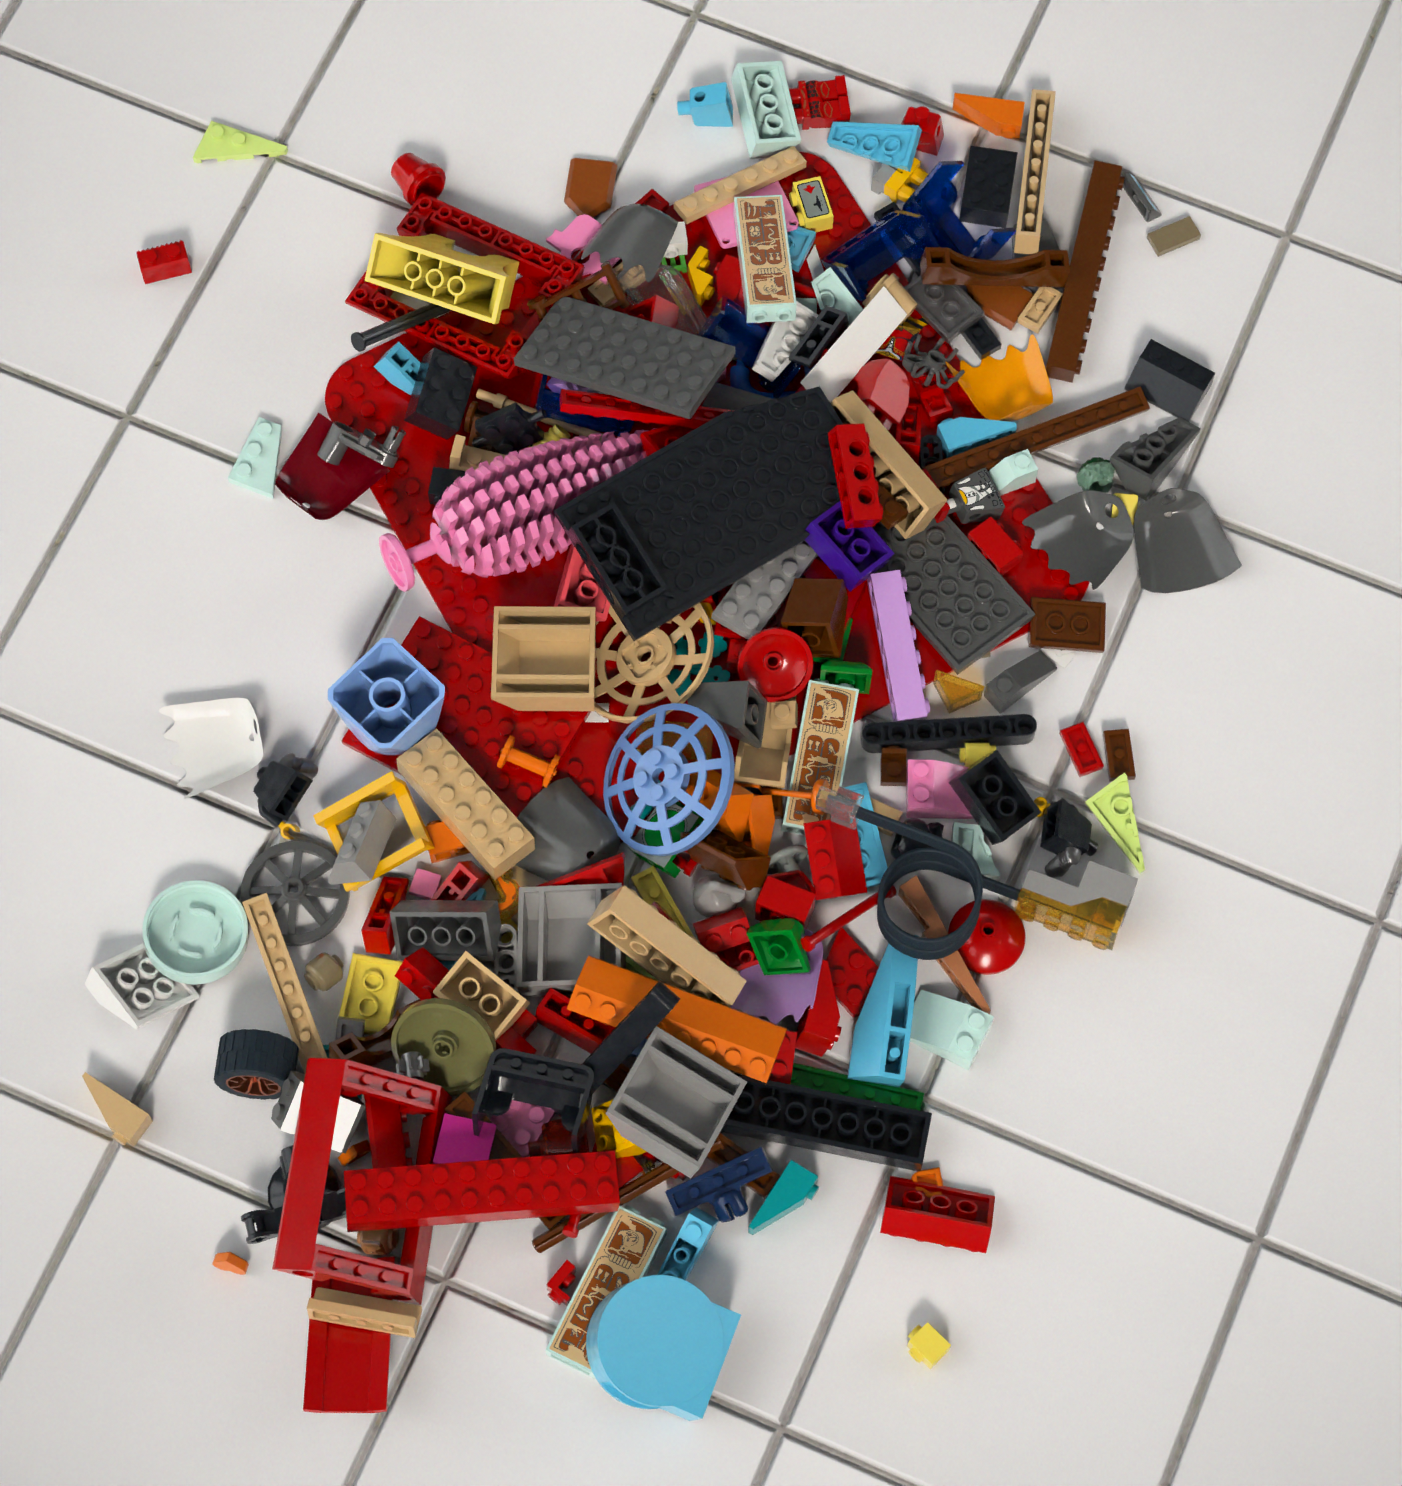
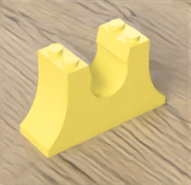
M375 233L365 281L492 324H498L501 311L509 308L519 261L500 255L474 256L453 250L455 240L436 234L397 236Z

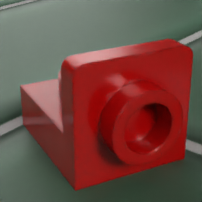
M568 1260L565 1261L546 1284L549 1291L548 1297L558 1305L564 1303L568 1306L571 1298L562 1291V1288L568 1289L576 1279L574 1275L576 1267Z

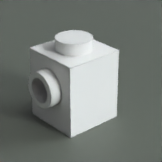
M684 221L677 224L664 254L666 258L688 254V241Z

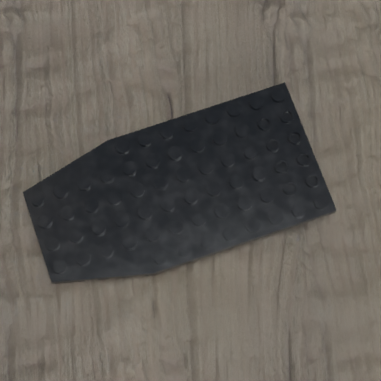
M820 386L793 393L783 398L771 399L761 404L743 407V409L724 412L553 511L633 641L638 640L802 543L810 535L805 531L808 525L840 501L828 433L836 425H843ZM850 449V452L856 456L855 452ZM854 472V475L860 479V476Z

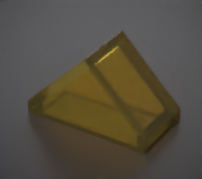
M936 670L933 684L949 714L981 700L984 691L983 685Z

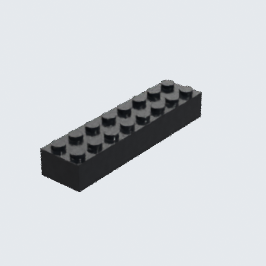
M734 1073L747 1081L722 1127V1132L913 1171H921L932 1113L771 1080L764 1083L748 1076Z

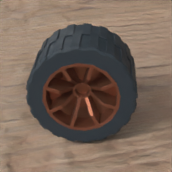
M241 1029L227 1032L221 1036L214 1073L215 1084L220 1089L240 1097L261 1100L280 1098L282 1085L288 1079L290 1071L296 1072L299 1047L290 1038L270 1031Z

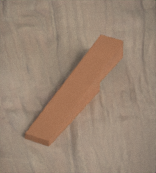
M917 875L899 887L898 895L925 929L922 932V938H939L948 935ZM958 950L944 958L935 959L969 1004L990 1014L991 1010Z

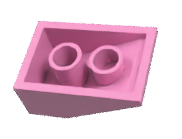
M908 759L906 767V818L974 819L948 783L969 767L937 760Z

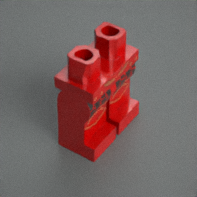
M845 75L835 76V80L798 81L797 88L789 89L792 104H798L799 107L794 108L797 124L802 125V130H809V127L831 128L833 121L850 122L851 112Z

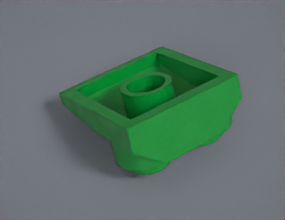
M828 660L821 665L820 681L827 680L829 684L840 685L841 683L850 684L855 689H859V693L869 694L872 669L865 663Z
M792 918L763 920L751 926L746 932L764 975L810 972L811 968L807 953L802 948L800 941L805 931L802 924Z

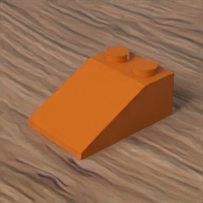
M772 795L753 796L742 843L767 856L775 823Z

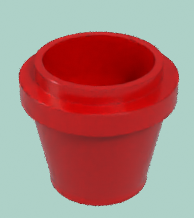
M406 153L400 156L394 162L391 169L392 178L402 190L404 199L411 206H413L421 193L437 199L444 189L445 172L437 164L428 163L413 153Z

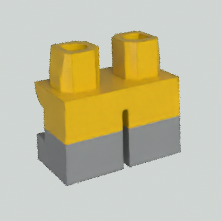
M915 157L910 172L883 164L872 178L871 191L878 195L881 192L890 197L892 202L896 203L898 200L910 204L916 195V190L910 187L911 183L922 188L928 181L929 174L920 168L921 161Z

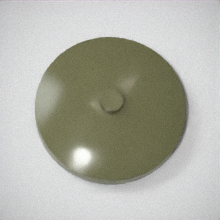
M444 998L425 999L408 1007L399 1017L391 1036V1049L396 1063L398 1064V1060L402 1059L401 1056L404 1053L420 1052L423 1059L429 1060L430 1069L427 1072V1076H424L423 1081L442 1086L449 1095H460L463 1092L468 1093L478 1088L482 1083L490 1056L497 1050L495 1038L490 1027L477 1012L460 1002Z

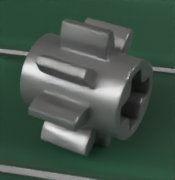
M420 1052L404 1053L401 1056L402 1059H399L398 1064H396V1073L423 1081L424 1076H427V1072L430 1071L429 1060L423 1059Z

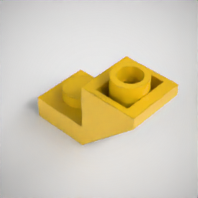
M702 246L698 247L688 263V278L696 303L700 307L705 300H710L715 290V287H713V276L705 273L710 264L708 249Z

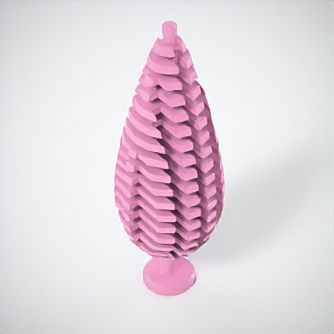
M636 430L634 434L630 435L628 431L619 432L617 439L613 434L614 432H606L603 435L601 433H593L588 437L581 435L575 436L573 439L562 438L559 441L552 440L544 444L535 445L533 448H525L520 450L519 453L517 451L509 452L504 459L502 455L496 456L490 463V466L487 461L479 464L476 471L473 467L466 470L465 476L462 478L459 476L454 480L453 484L449 487L447 486L441 500L436 503L432 518L436 520L438 526L433 522L430 524V540L405 550L399 539L391 533H386L379 538L381 555L391 578L400 590L404 592L410 590L415 584L412 564L434 554H437L445 563H451L453 567H459L460 565L462 568L461 572L469 575L474 573L488 578V575L499 576L509 574L514 569H516L517 573L526 570L529 562L533 568L540 564L543 556L546 561H549L555 556L557 550L562 554L573 543L553 511L647 457L646 451H643L640 435L642 432L649 430Z

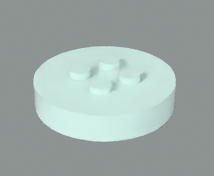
M200 880L175 884L161 892L152 901L144 916L142 930L147 956L160 973L176 982L197 985L216 981L230 973L245 954L248 944V921L245 910L239 900L229 890L218 884Z

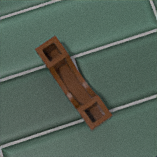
M418 999L398 1009L390 1023L373 1035L358 1037L351 1032L330 1042L329 1059H347L373 1066L393 1056L391 1036L394 1026L408 1007L421 1000Z

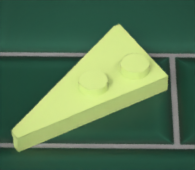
M211 121L193 156V160L195 163H202V160L217 158L219 162L228 159H254V155L269 154V157L286 155L288 149L285 145Z
M1124 772L1085 801V804L1140 874L1145 870L1128 779Z

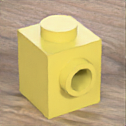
M928 1322L923 1327L917 1325L908 1335L910 1338L907 1345L910 1349L908 1353L916 1362L920 1363L922 1361L930 1369L951 1347V1344Z

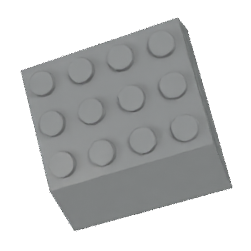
M622 883L519 887L516 987L522 996L546 995L550 988L563 995L572 994L588 955L626 969V954L587 925L601 900L621 888Z
M656 1026L606 1111V1115L622 1137L687 1177L692 1178L701 1168L747 1081Z

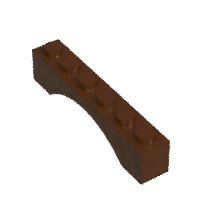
M925 247L920 269L922 284L1064 287L1070 272L1068 250H1042L1032 255L1009 260H982L967 257L950 248Z

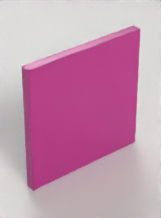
M444 1113L433 1164L489 1160L497 1124L483 1122L480 1135L475 1136L472 1119Z

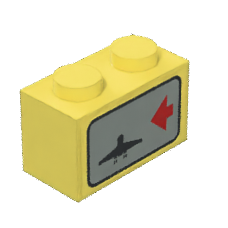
M818 176L793 182L789 198L792 207L796 206L798 213H796L799 227L802 226L814 232L832 229L834 216L821 177Z

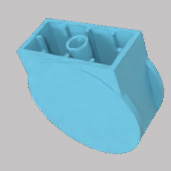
M651 1275L636 1279L610 1292L594 1311L586 1335V1352L590 1368L601 1387L609 1395L625 1405L640 1409L660 1408L688 1421L703 1419L741 1314L711 1302L699 1288L681 1278L669 1275Z

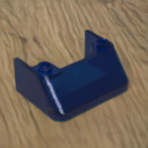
M939 161L905 202L902 213L928 247L950 248L959 254L976 259L989 260L993 258L1016 230L1014 227L991 229L986 235L980 236L975 241L951 209V206L957 199V189L951 180L964 166V162Z
M896 210L852 237L823 257L821 261L826 270L829 267L833 269L855 299L863 301L866 299V289L869 287L868 281L904 257L917 259L923 256L925 247L940 246L923 215Z
M722 296L698 336L735 346L736 354L734 357L752 369L770 327L764 322L747 323L745 309L730 298ZM791 361L773 382L758 374L759 383L768 391L773 389V397L778 399L799 372L801 365Z
M541 374L535 405L537 411L543 408L547 412V418L604 433L614 432L615 436H620V433L631 432L634 424L633 420H618L609 417H593L585 414L561 412L560 394L545 389L548 376Z

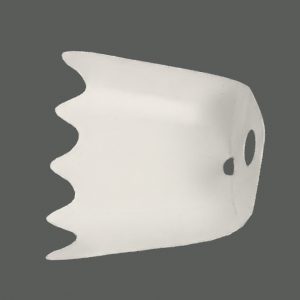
M217 699L171 705L159 709L160 713L170 716L175 721L174 726L164 734V738L177 742L179 745V750L170 760V763L186 770V776L177 786L194 788L184 799L240 776L253 769L262 760L263 746L259 723L248 699ZM254 719L257 725V733L254 727ZM251 733H253L254 741H251L249 738Z

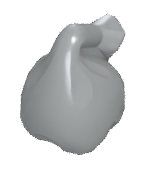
M718 874L708 875L700 879L693 889V905L696 911L703 916H716L736 909L737 903L746 897V890L738 888L737 884L733 881L721 879Z

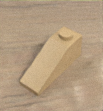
M85 1072L82 1077L105 1121L114 1133L112 1138L124 1146L126 1143H129L134 1147L153 1122L152 1118L148 1113Z

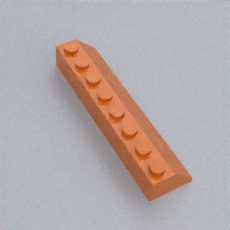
M588 955L575 984L567 1010L617 1027L659 981ZM663 983L680 1000L657 1027L726 1069L764 1083L768 1082L787 1028ZM652 1031L648 1034V1036L645 1039L649 1038Z

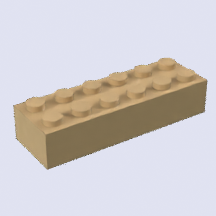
M853 390L834 398L830 404L843 424H865V430L870 438V455L874 459V477L909 512L907 517L894 527L905 539L924 531L947 502V498Z
M435 729L396 758L399 773L494 880L535 850V841L532 834L438 729Z
M622 886L601 900L587 925L658 980L668 985L730 1007L746 983V980L740 976L737 970L728 967L715 953L705 949L696 938L687 935L674 921L668 920L659 913L655 906L646 903L633 889Z

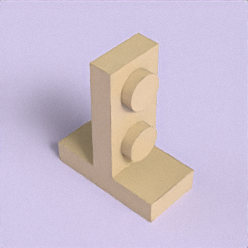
M456 435L450 455L449 469L466 471L473 467L476 471L480 463L487 461L490 466L494 457L502 455L504 459L506 455L466 446V437Z

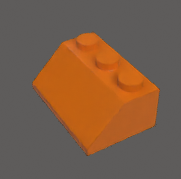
M714 770L707 771L706 785L699 800L700 803L710 810L717 797L722 776ZM698 772L690 774L686 792L691 796L697 784ZM733 782L729 802L715 828L734 840L742 842L754 794Z

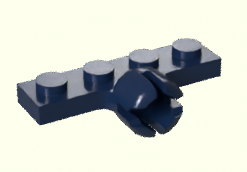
M759 1147L665 1191L675 1216L709 1202L713 1206L720 1222H730L735 1219L734 1215L741 1217L748 1212V1205L741 1192L742 1187L773 1172V1169L763 1147Z

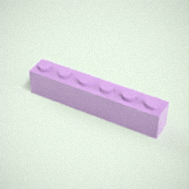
M900 570L870 574L867 584L893 722L925 720L928 716L927 713H930V704L928 698L924 699L923 694L925 678L923 674L919 673L918 665L921 664L919 650H915L913 641L916 640V630L914 625H910L909 620L912 610L910 602L905 599L904 592L907 591L906 579L901 577Z

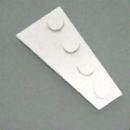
M796 301L795 321L772 323L752 367V370L771 382L791 362L788 357L818 317V314Z

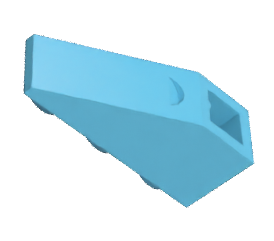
M698 1207L694 1208L688 1214L657 1275H669L686 1280L710 1240L719 1220Z

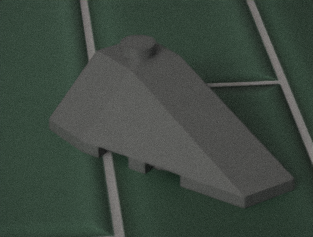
M1179 417L1158 427L1156 432L1149 435L1145 433L1140 436L1139 440L1132 443L1128 441L1122 444L1110 457V462L1115 468L1124 488L1147 501L1160 487L1196 438L1201 428Z

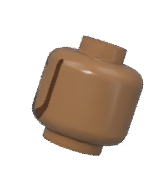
M397 1228L358 1231L357 1242L361 1244L365 1254L389 1255L393 1249L397 1248L399 1232Z

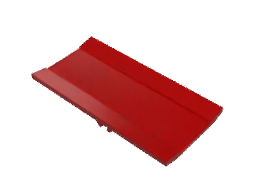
M395 1257L376 1258L395 1264ZM312 1279L311 1298H314L316 1288L321 1287L393 1301L390 1298L371 1294V1288L335 1279H328L322 1282ZM309 1319L303 1411L314 1413L387 1412L391 1334Z

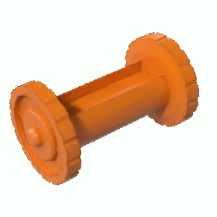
M509 736L504 748L500 751L501 755L497 767L502 769L507 761L543 776L542 786L547 788L552 777L557 773L556 768L560 757L555 755L551 762L545 761L513 747L515 737Z

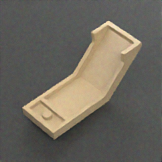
M797 695L786 701H795ZM767 702L761 748H755L739 741L734 770V782L785 788L793 728L775 730L771 728V702Z

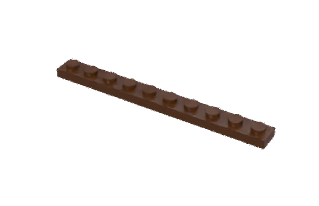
M1140 386L930 464L921 470L926 468L938 489H941L982 468H986L989 471L1010 455L1026 449L1032 455L1144 413L1150 407Z

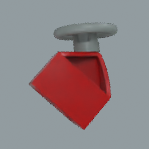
M803 845L790 846L769 856L771 860L767 874L773 875L767 876L756 901V920L792 918L800 922L803 928L807 929L814 912L816 892L812 883L800 871L798 863L808 855L807 847Z

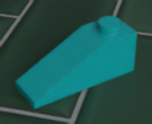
M790 1160L750 1223L748 1233L751 1235L756 1234L804 1205L807 1198L812 1200L819 1189V1186L816 1185L818 1176Z

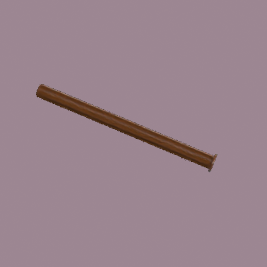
M718 1136L708 1155L719 1148L725 1149ZM666 1163L655 1167L619 1189V1206L626 1204L679 1171ZM610 1212L582 1214L577 1229L585 1228ZM569 1218L532 1240V1244L538 1253H542L568 1237L562 1233V1230L567 1225Z

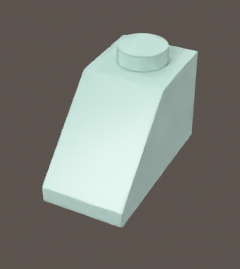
M1026 449L1005 457L991 468L988 473L1001 496L1035 483L1038 468L1029 450Z

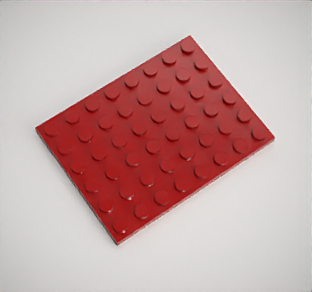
M419 616L401 646L445 686L444 701L435 729H438L517 818L528 803L545 787L542 786L543 776L507 761L502 769L497 767L501 755L500 751L504 748L509 736L515 737L513 747L545 761L551 762L555 755L559 756L558 768L591 711H517L492 700V653ZM348 729L342 739L343 745L399 773L396 758L400 755H384L371 751Z

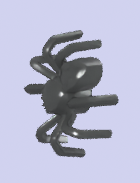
M918 334L914 343V350L917 355L910 354L913 343L909 341L902 361L904 368L911 373L913 378H918L927 372L928 376L924 382L925 386L930 385L933 375L936 374L937 386L942 389L949 388L965 373L964 370H961L953 378H948L945 373L947 369L944 366L945 362H950L959 350L955 348L945 358L938 351L945 341L944 338H940L934 348L928 353L920 352L918 346L921 335ZM940 373L944 381L947 382L946 384H941Z

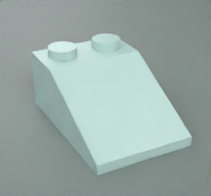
M921 989L914 1002L910 1042L969 1070L992 1025L994 1016L969 1004Z

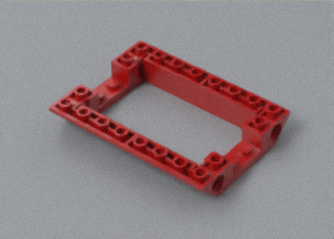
M424 193L420 194L397 227L399 236L436 234L455 240L454 245L478 256L500 255L519 261L517 273L542 284L543 286L538 293L539 296L544 295L545 298L579 282L585 268L583 264ZM366 272L345 300L346 304L384 322L416 310L390 298L395 292L394 290L365 281ZM555 303L545 307L547 313ZM535 311L521 333L512 330L505 340L506 344L502 350L436 318L404 331L498 375L511 379L524 374L528 370L515 366L514 357L541 321Z
M309 1058L272 1269L321 1282L328 1279L344 1281L371 1288V1294L421 1305L433 1226L406 1228L400 1265L316 1244L340 1095L353 1098L364 1094L400 1104L399 1111L412 1115L417 1113L425 1115L426 1117H423L416 1165L433 1164L444 1113L448 1114L445 1108L452 1103V1097L442 1086L351 1060Z

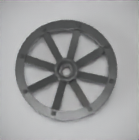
M288 841L266 849L253 860L243 877L240 897L243 906L242 902L251 899V896H259L267 893V895L282 894L272 904V908L276 914L286 903L289 904L287 934H282L286 946H302L319 941L338 926L347 911L350 891L346 892L343 884H339L340 890L308 887V884L333 868L336 857L326 848L315 843ZM294 852L292 874L288 878L271 860L280 855ZM303 853L315 855L325 861L309 874L300 878ZM263 866L282 883L280 886L252 887L256 875ZM297 887L298 892H290V889ZM307 896L339 899L335 911L326 921L307 899ZM301 904L320 927L308 933L296 935L297 905Z

